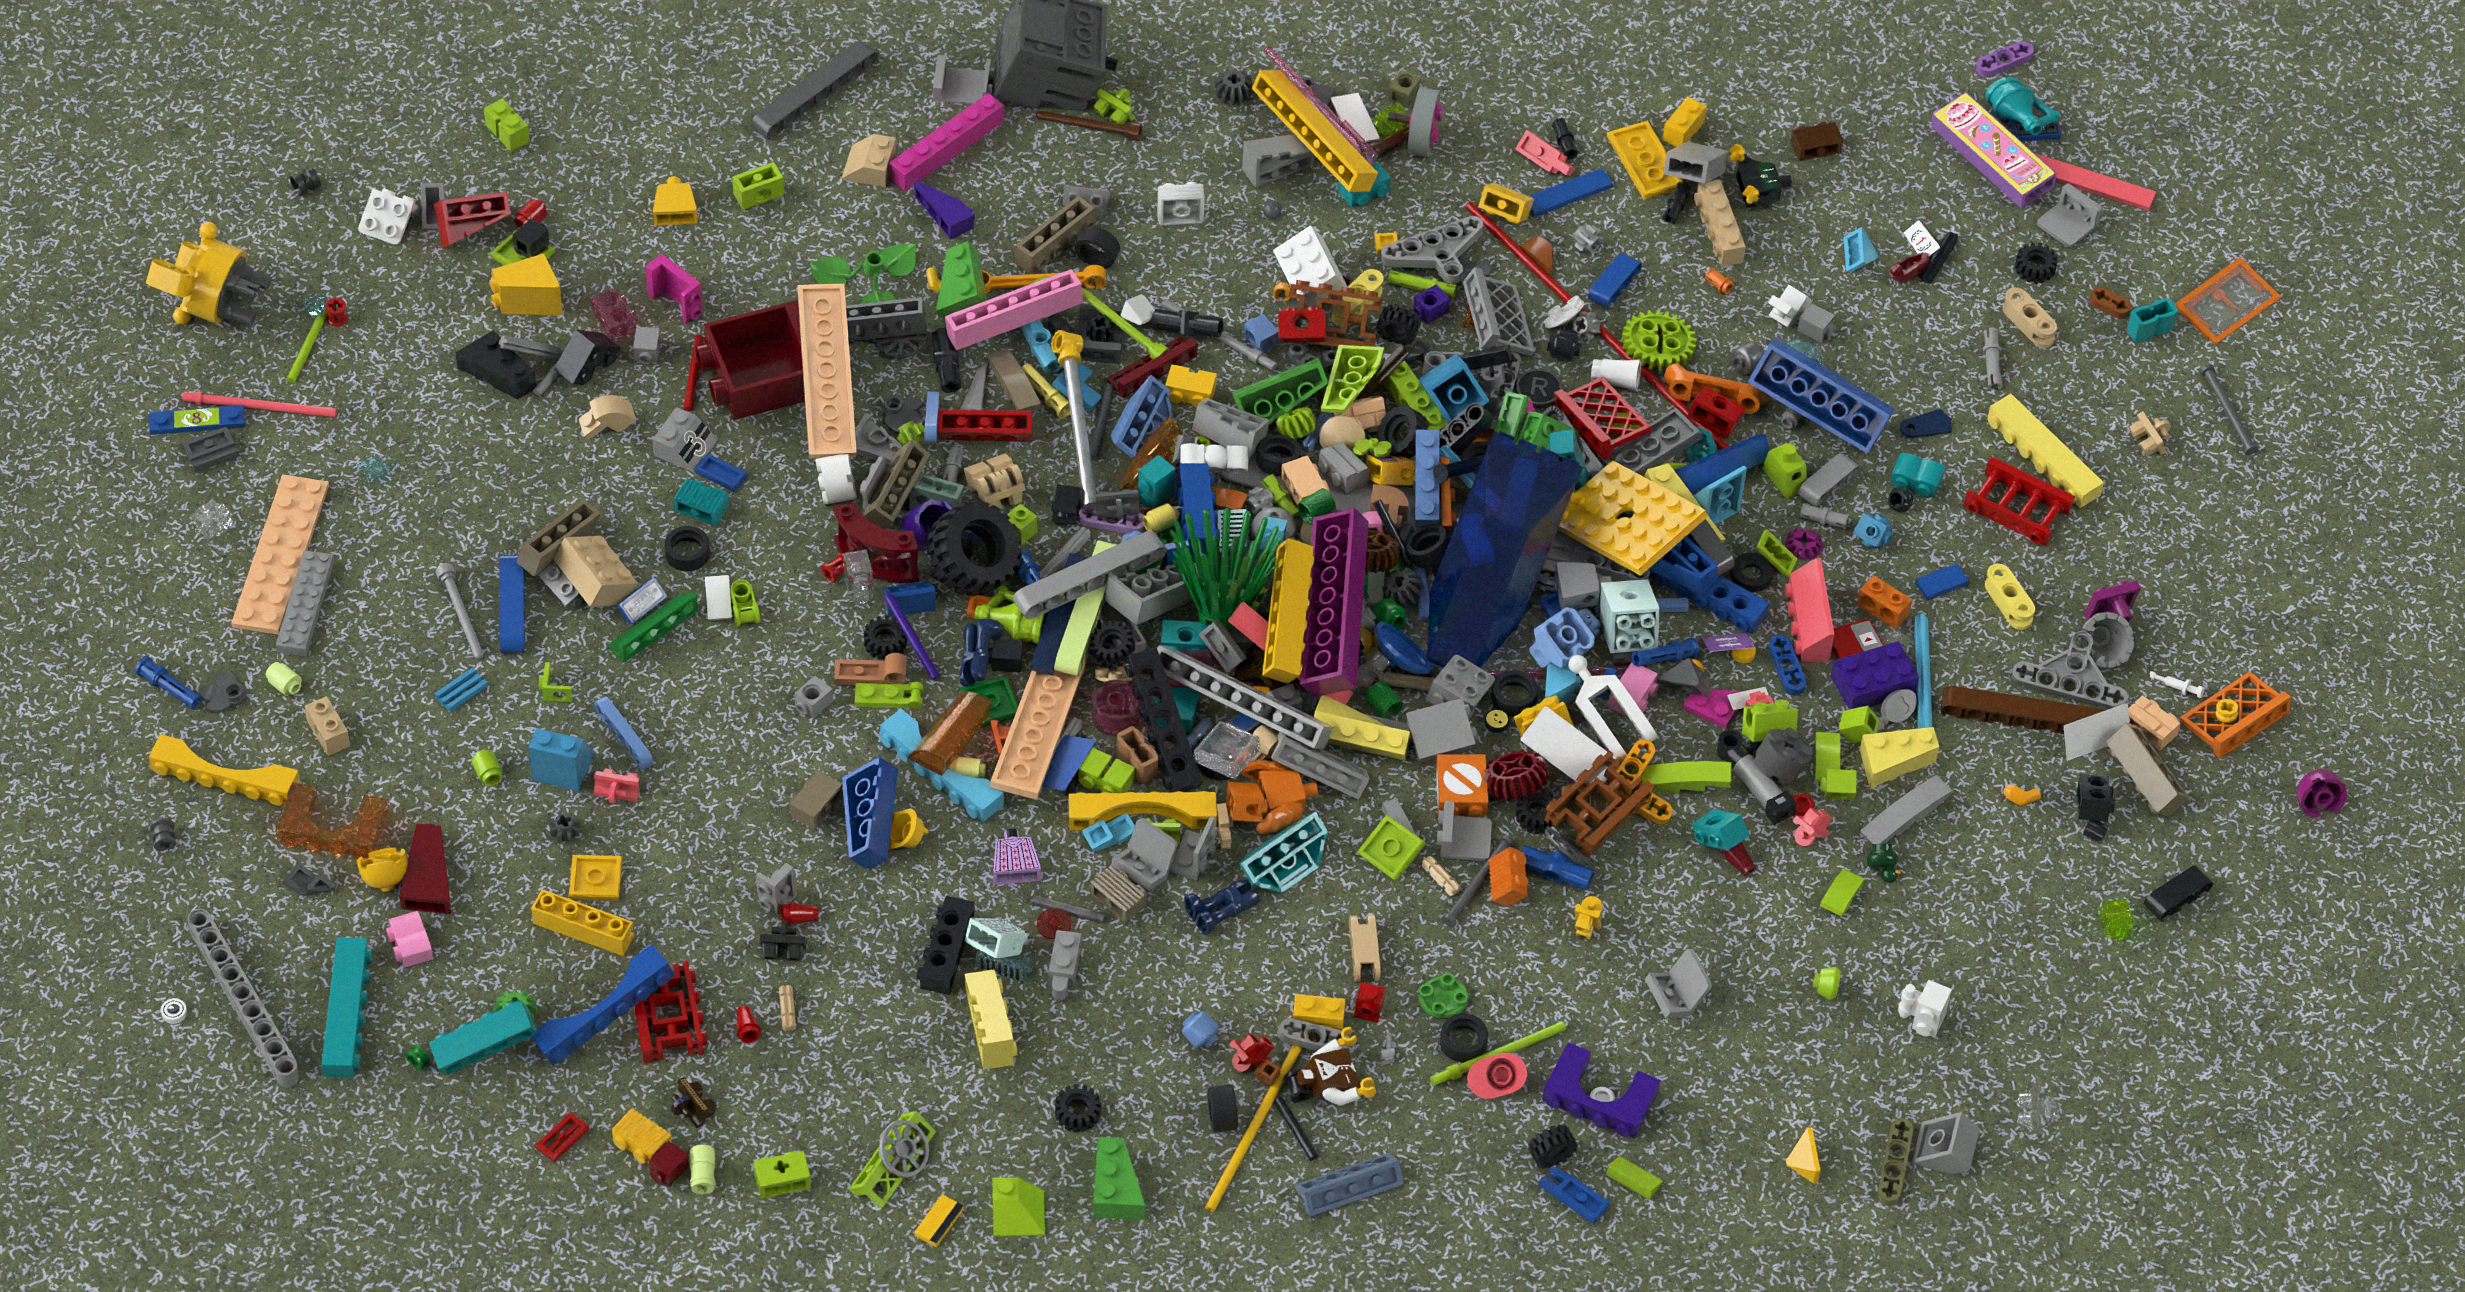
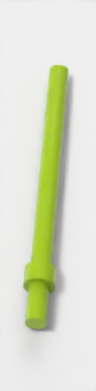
M1561 1021L1458 1065L1455 1063L1446 1067L1445 1071L1431 1076L1430 1082L1433 1086H1436L1450 1079L1452 1081L1462 1077V1074L1469 1072L1474 1063L1481 1059L1502 1053H1514L1566 1031V1026Z

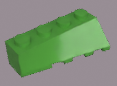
M1317 358L1235 390L1232 394L1238 409L1270 420V425L1279 416L1287 413L1298 403L1328 384V380L1321 362Z

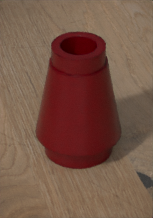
M1743 842L1738 843L1730 850L1722 849L1723 858L1744 876L1756 869Z

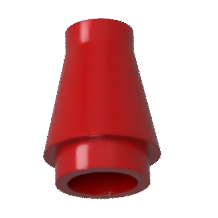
M788 901L787 904H782L781 922L782 920H787L788 926L817 921L818 907Z
M741 1006L736 1010V1034L743 1043H753L759 1039L761 1027L752 1014L751 1008Z

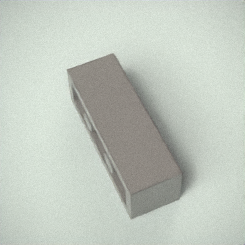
M1397 798L1382 804V811L1385 816L1388 814L1415 834Z

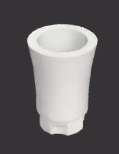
M1594 359L1591 381L1603 377L1612 386L1637 392L1641 373V360Z

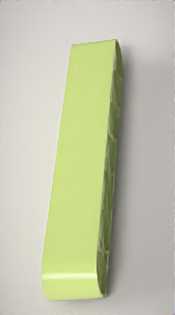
M1098 540L1092 556L1117 544ZM1107 585L1077 598L1056 657L1055 671L1079 676L1090 646L1091 633L1094 634V629L1097 626L1105 603L1103 599Z

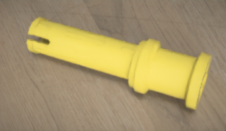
M1025 364L1022 369L1034 389L1045 398V404L1048 407H1052L1060 419L1069 416V401L1063 396L1064 394L1054 388L1031 364Z

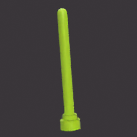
M1082 288L1083 299L1149 350L1148 353L1151 359H1155L1169 351V348L1162 343H1153L1093 294Z

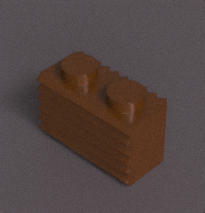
M1820 122L1815 126H1800L1792 130L1790 143L1798 160L1804 161L1841 153L1843 138L1835 122Z

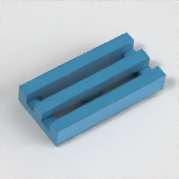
M472 667L434 693V695L451 712L488 687V682L485 679L483 680L479 673L476 674V670ZM478 682L477 685H475L474 687H472L471 689H469L468 691H466L464 694H462L461 696H459L458 698H456V699L453 700L452 702L448 703V702L451 701L453 698H455L456 696L460 695V694L463 693L465 690H467V689L470 688L472 685H474L475 683Z

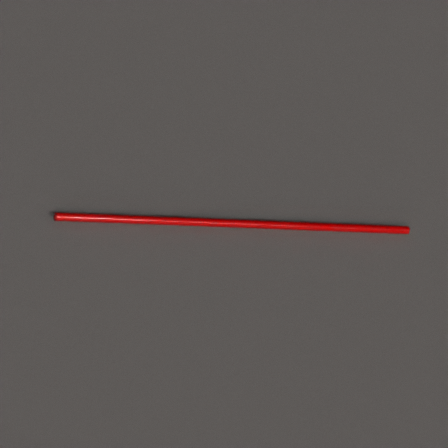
M1472 201L1468 202L1465 208L1473 216L1479 217L1483 221V225L1567 304L1572 296ZM1583 307L1580 312H1587ZM1600 324L1599 330L1601 332L1597 334L1622 358L1633 360L1634 355L1627 356V350L1623 349V345ZM1644 365L1641 366L1640 375L1695 427H1702L1705 430L1711 431L1714 443L1719 450L1729 447L1714 431L1688 418L1690 408L1681 400L1674 398L1670 394L1669 388Z

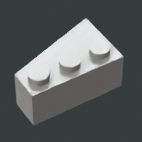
M1295 134L1244 141L1242 170L1255 188L1312 166L1315 162V155Z
M1205 398L1197 406L1192 430L1225 447L1235 445L1248 447L1249 459L1257 452L1259 442L1266 438L1270 420Z

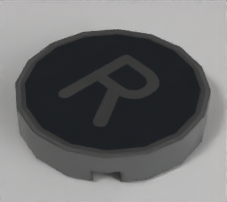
M1544 369L1528 370L1519 376L1516 383V393L1530 397L1533 407L1536 409L1548 408L1554 404V392L1562 389V383L1558 376Z

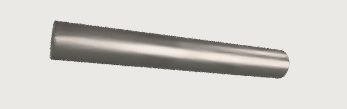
M1035 895L1032 899V905L1099 923H1103L1106 916L1104 913Z

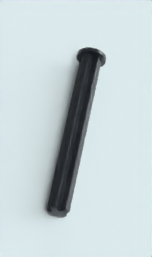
M1515 447L1446 465L1437 464L1433 469V475L1438 482L1443 483L1448 478L1513 462L1518 458L1520 452L1516 451Z

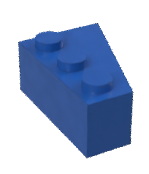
M1687 536L1648 569L1698 594H1701L1718 581V565Z

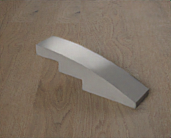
M1935 775L1894 802L1861 829L1860 832L1872 845L1885 844L1894 835L1899 836L1914 822L1917 824L1947 799L1953 791Z

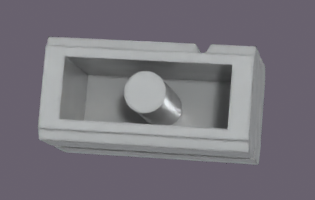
M1343 442L1321 449L1318 461L1319 470L1322 473H1326L1336 487L1339 486L1345 493H1349L1356 488L1360 489L1367 486L1370 469Z

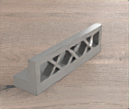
M1279 731L1277 735L1279 742L1271 756L1272 760L1359 800L1370 779L1367 770L1323 749H1314Z

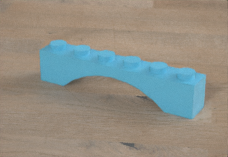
M898 710L880 725L881 742L887 748L892 747L895 749L901 760L904 762L909 761L913 764L919 775H926L930 778L936 789H943L948 793L953 803L957 805L960 803L965 807L966 812L971 818H978L981 822H984L1004 806V793L1001 790L990 788L989 780L959 774L939 763L923 744L918 722L904 710Z

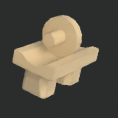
M2143 411L2137 414L2138 421L2129 426V430L2135 440L2146 434L2149 437L2139 443L2145 455L2149 456L2157 451L2160 455L2167 453L2160 436L2164 439L2170 436L2168 431L2171 428V424L2168 420L2160 421L2158 418H2155L2152 421L2153 426Z

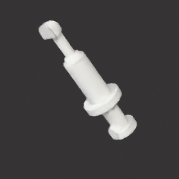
M2150 671L2152 679L2155 678L2163 681L2165 685L2181 690L2183 695L2191 692L2196 694L2198 698L2203 696L2205 688L2202 686H2192L2189 679L2184 682L2170 676L2162 677Z

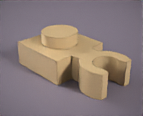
M1226 803L1216 804L1221 850L1231 849L1229 827H1233V820L1227 811Z

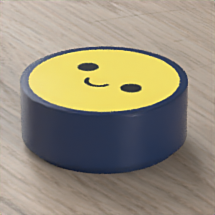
M1500 709L1490 710L1485 716V726L1491 732L1501 733L1509 726V716Z

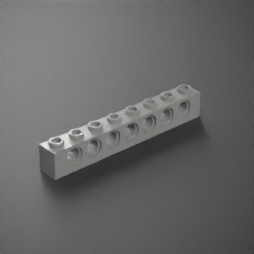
M1158 646L1157 650L1166 676L1314 749L1325 748L1334 728L1333 726L1170 646Z

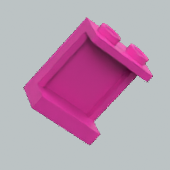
M663 254L645 266L647 295L655 299L665 292L682 305V317L685 324L692 319L696 320L700 317L703 310L701 283Z

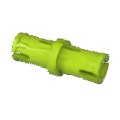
M1274 474L1267 476L1261 484L1273 494L1274 505L1277 504L1279 508L1288 511L1293 518L1297 516L1299 511L1289 497L1290 493L1283 489Z

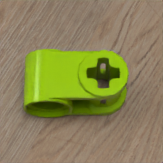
M746 580L735 581L731 585V604L736 627H740L743 623L754 621L760 623L759 608L755 601L751 584Z

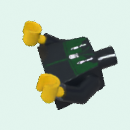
M1735 144L1729 150L1732 153L1730 156L1731 161H1738L1736 179L1746 208L1759 206L1767 209L1777 200H1780L1782 188L1791 187V175L1789 173L1778 175L1775 164L1751 159L1745 154L1744 148L1739 144Z

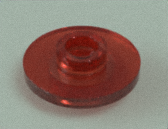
M1047 909L1037 918V930L1043 937L1054 940L1057 930L1070 931L1071 919L1063 910Z

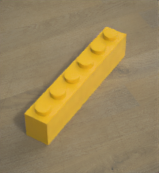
M1290 538L1282 542L1276 551L1277 560L1273 577L1262 676L1287 684L1299 677L1302 672L1301 655L1305 648L1303 637L1307 628V620L1305 619L1306 611L1310 604L1308 592L1312 584L1310 574L1314 564V546Z

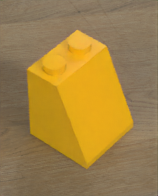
M544 253L492 269V280L489 282L494 294L491 295L494 307H499L502 314L553 316L563 314L560 285Z

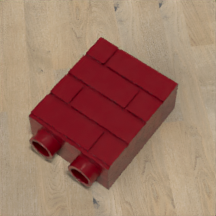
M798 300L704 324L705 343L696 345L695 353L701 372L713 370L716 377L709 380L711 397L716 407L727 405L732 419L737 420L805 402Z

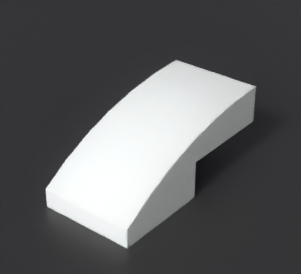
M729 575L705 577L708 621L732 619Z

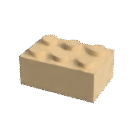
M602 536L565 537L553 558L590 607L617 605L634 592L638 585L631 572L624 566L618 555L613 552Z

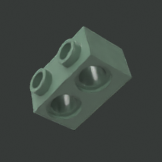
M920 473L912 487L909 508L913 509L930 499L948 502L954 508L962 503L964 485Z

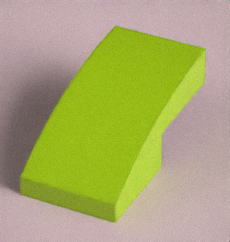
M1816 732L1815 781H1820L1821 777H1825L1827 769H1840V733Z
M1842 869L1826 892L1820 906L1842 917L1851 905L1854 896L1861 889L1865 879Z

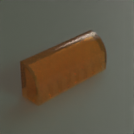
M966 691L958 694L910 753L908 759L942 776L989 718L992 701L974 692Z

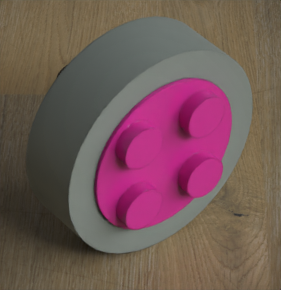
M1420 87L1411 115L1389 112V121L1409 124L1408 154L1429 157L1433 143H1438L1440 130L1437 128V123L1442 121L1444 108L1440 106V90Z

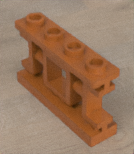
M1296 280V284H1290L1288 297L1300 299L1298 311L1306 310L1308 307H1304L1306 295L1297 294V289L1329 294L1328 298H1318L1317 307H1320V310L1323 309V303L1345 306L1342 329L1326 326V342L1312 343L1334 347L1339 345L1375 347L1377 334L1367 333L1366 326L1369 310L1381 311L1383 297H1378V292L1364 290V294H1357L1354 288L1342 287L1341 291L1332 290L1333 285L1319 283L1318 287L1309 286V281ZM1344 296L1374 301V305L1364 304L1363 316L1350 314L1351 302L1342 301ZM1302 320L1296 323V327H1301ZM1348 323L1360 324L1359 336L1368 337V342L1337 337V333L1347 334Z
M1610 750L1604 756L1600 754L1592 763L1593 767L1589 770L1584 769L1577 777V782L1574 785H1567L1561 793L1562 796L1558 800L1553 799L1545 809L1547 814L1544 820L1547 823L1552 821V825L1557 827L1564 820L1580 833L1576 838L1575 844L1583 847L1581 852L1588 858L1651 798L1655 788L1648 780L1643 783V779L1640 777L1631 784L1616 771L1620 760L1612 758L1614 753ZM1604 770L1603 776L1611 782L1608 786L1596 778ZM1618 789L1630 797L1622 805L1623 798L1615 793ZM1594 791L1610 803L1601 814L1585 801ZM1574 798L1573 806L1580 811L1578 815H1575L1566 808ZM1587 819H1590L1598 826L1591 835L1592 828L1584 823Z

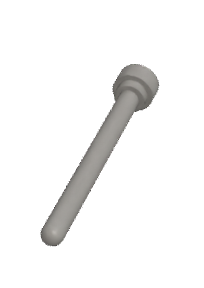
M443 564L435 571L438 581L446 585L474 657L478 660L482 659L483 651L455 584L457 574L452 564Z

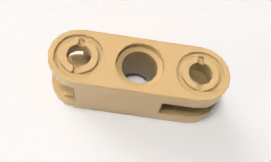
M2010 288L2005 294L2006 302L2003 304L2005 315L2035 345L2042 348L2051 346L2057 331L2056 322L2023 289ZM2013 296H2019L2020 299H2013Z
M1367 915L1366 924H1358L1357 916H1349L1354 981L1360 982L1361 975L1373 974L1374 980L1380 981L1381 971L1375 915Z

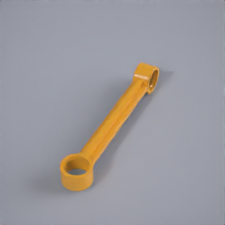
M1091 265L1086 267L1083 272H1074L1081 285H1084L1087 289H1094L1095 287L1091 277H1099L1095 280L1096 289H1102L1106 285V270L1102 266ZM982 270L983 279L987 281L985 284L986 294L991 289L1022 288L1028 286L1033 280L1045 275L1049 278L1060 274L991 276L987 271Z

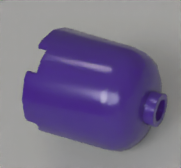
M930 499L909 510L902 518L900 529L901 531H913L918 551H927V546L930 545L927 539L929 533L932 532L931 527L934 522L939 520L940 516L953 509V507L948 502Z

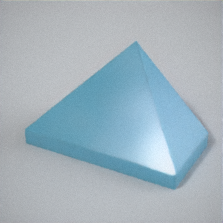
M1862 227L1844 237L1846 272H1853L1878 258L1872 242Z

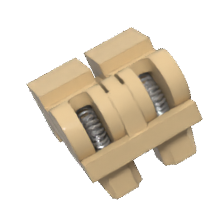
M1006 453L986 460L987 464L980 462L964 468L970 491H977L978 497L982 501L988 502L989 507L995 505L1001 510L1000 500L1007 498V502L1010 505L1022 502V491L1026 490L1019 467L1013 464L1012 459Z

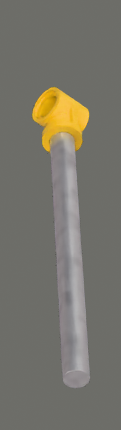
M1058 330L1053 336L1051 347L1054 353L1060 354L1058 363L1059 366L1064 368L1084 508L1086 510L1096 509V489L1078 366L1081 363L1080 353L1083 348V338L1081 335Z

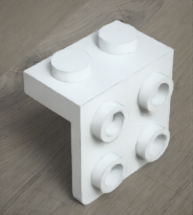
M383 188L381 192L372 189L358 231L397 245L402 240L411 214L418 216L422 209L415 204L416 200L403 195L401 199L396 197V193Z

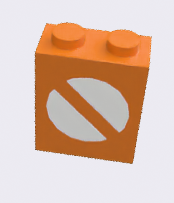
M1437 754L1436 785L1438 814L1439 810L1444 811V801L1454 802V816L1469 815L1470 817L1477 818L1487 815L1488 788L1487 782L1484 781V776L1487 774L1484 772L1486 770V754Z

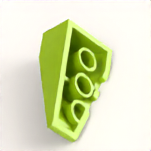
M1338 346L1321 412H1346L1381 366L1385 351L1384 347Z

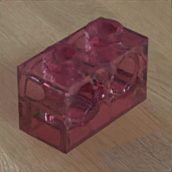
M615 287L590 297L591 311L609 339L615 341L636 332L637 315L634 310L630 311L625 296L623 294L620 295Z

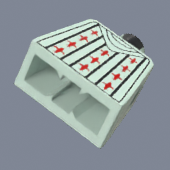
M970 918L965 942L994 958H1004L1019 955L1023 944L1027 941L1028 935L1025 929H1021L1004 919Z

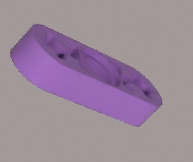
M2021 41L1983 56L1977 61L1976 72L1982 77H1991L2031 60L2034 48L2030 43ZM1999 58H2008L2010 62H2001Z

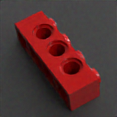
M938 410L939 440L1033 442L1032 411Z

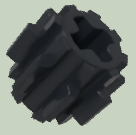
M1096 315V317H1092L1087 321L1086 337H1089L1090 340L1109 342L1110 339H1113L1114 323H1111L1107 316Z

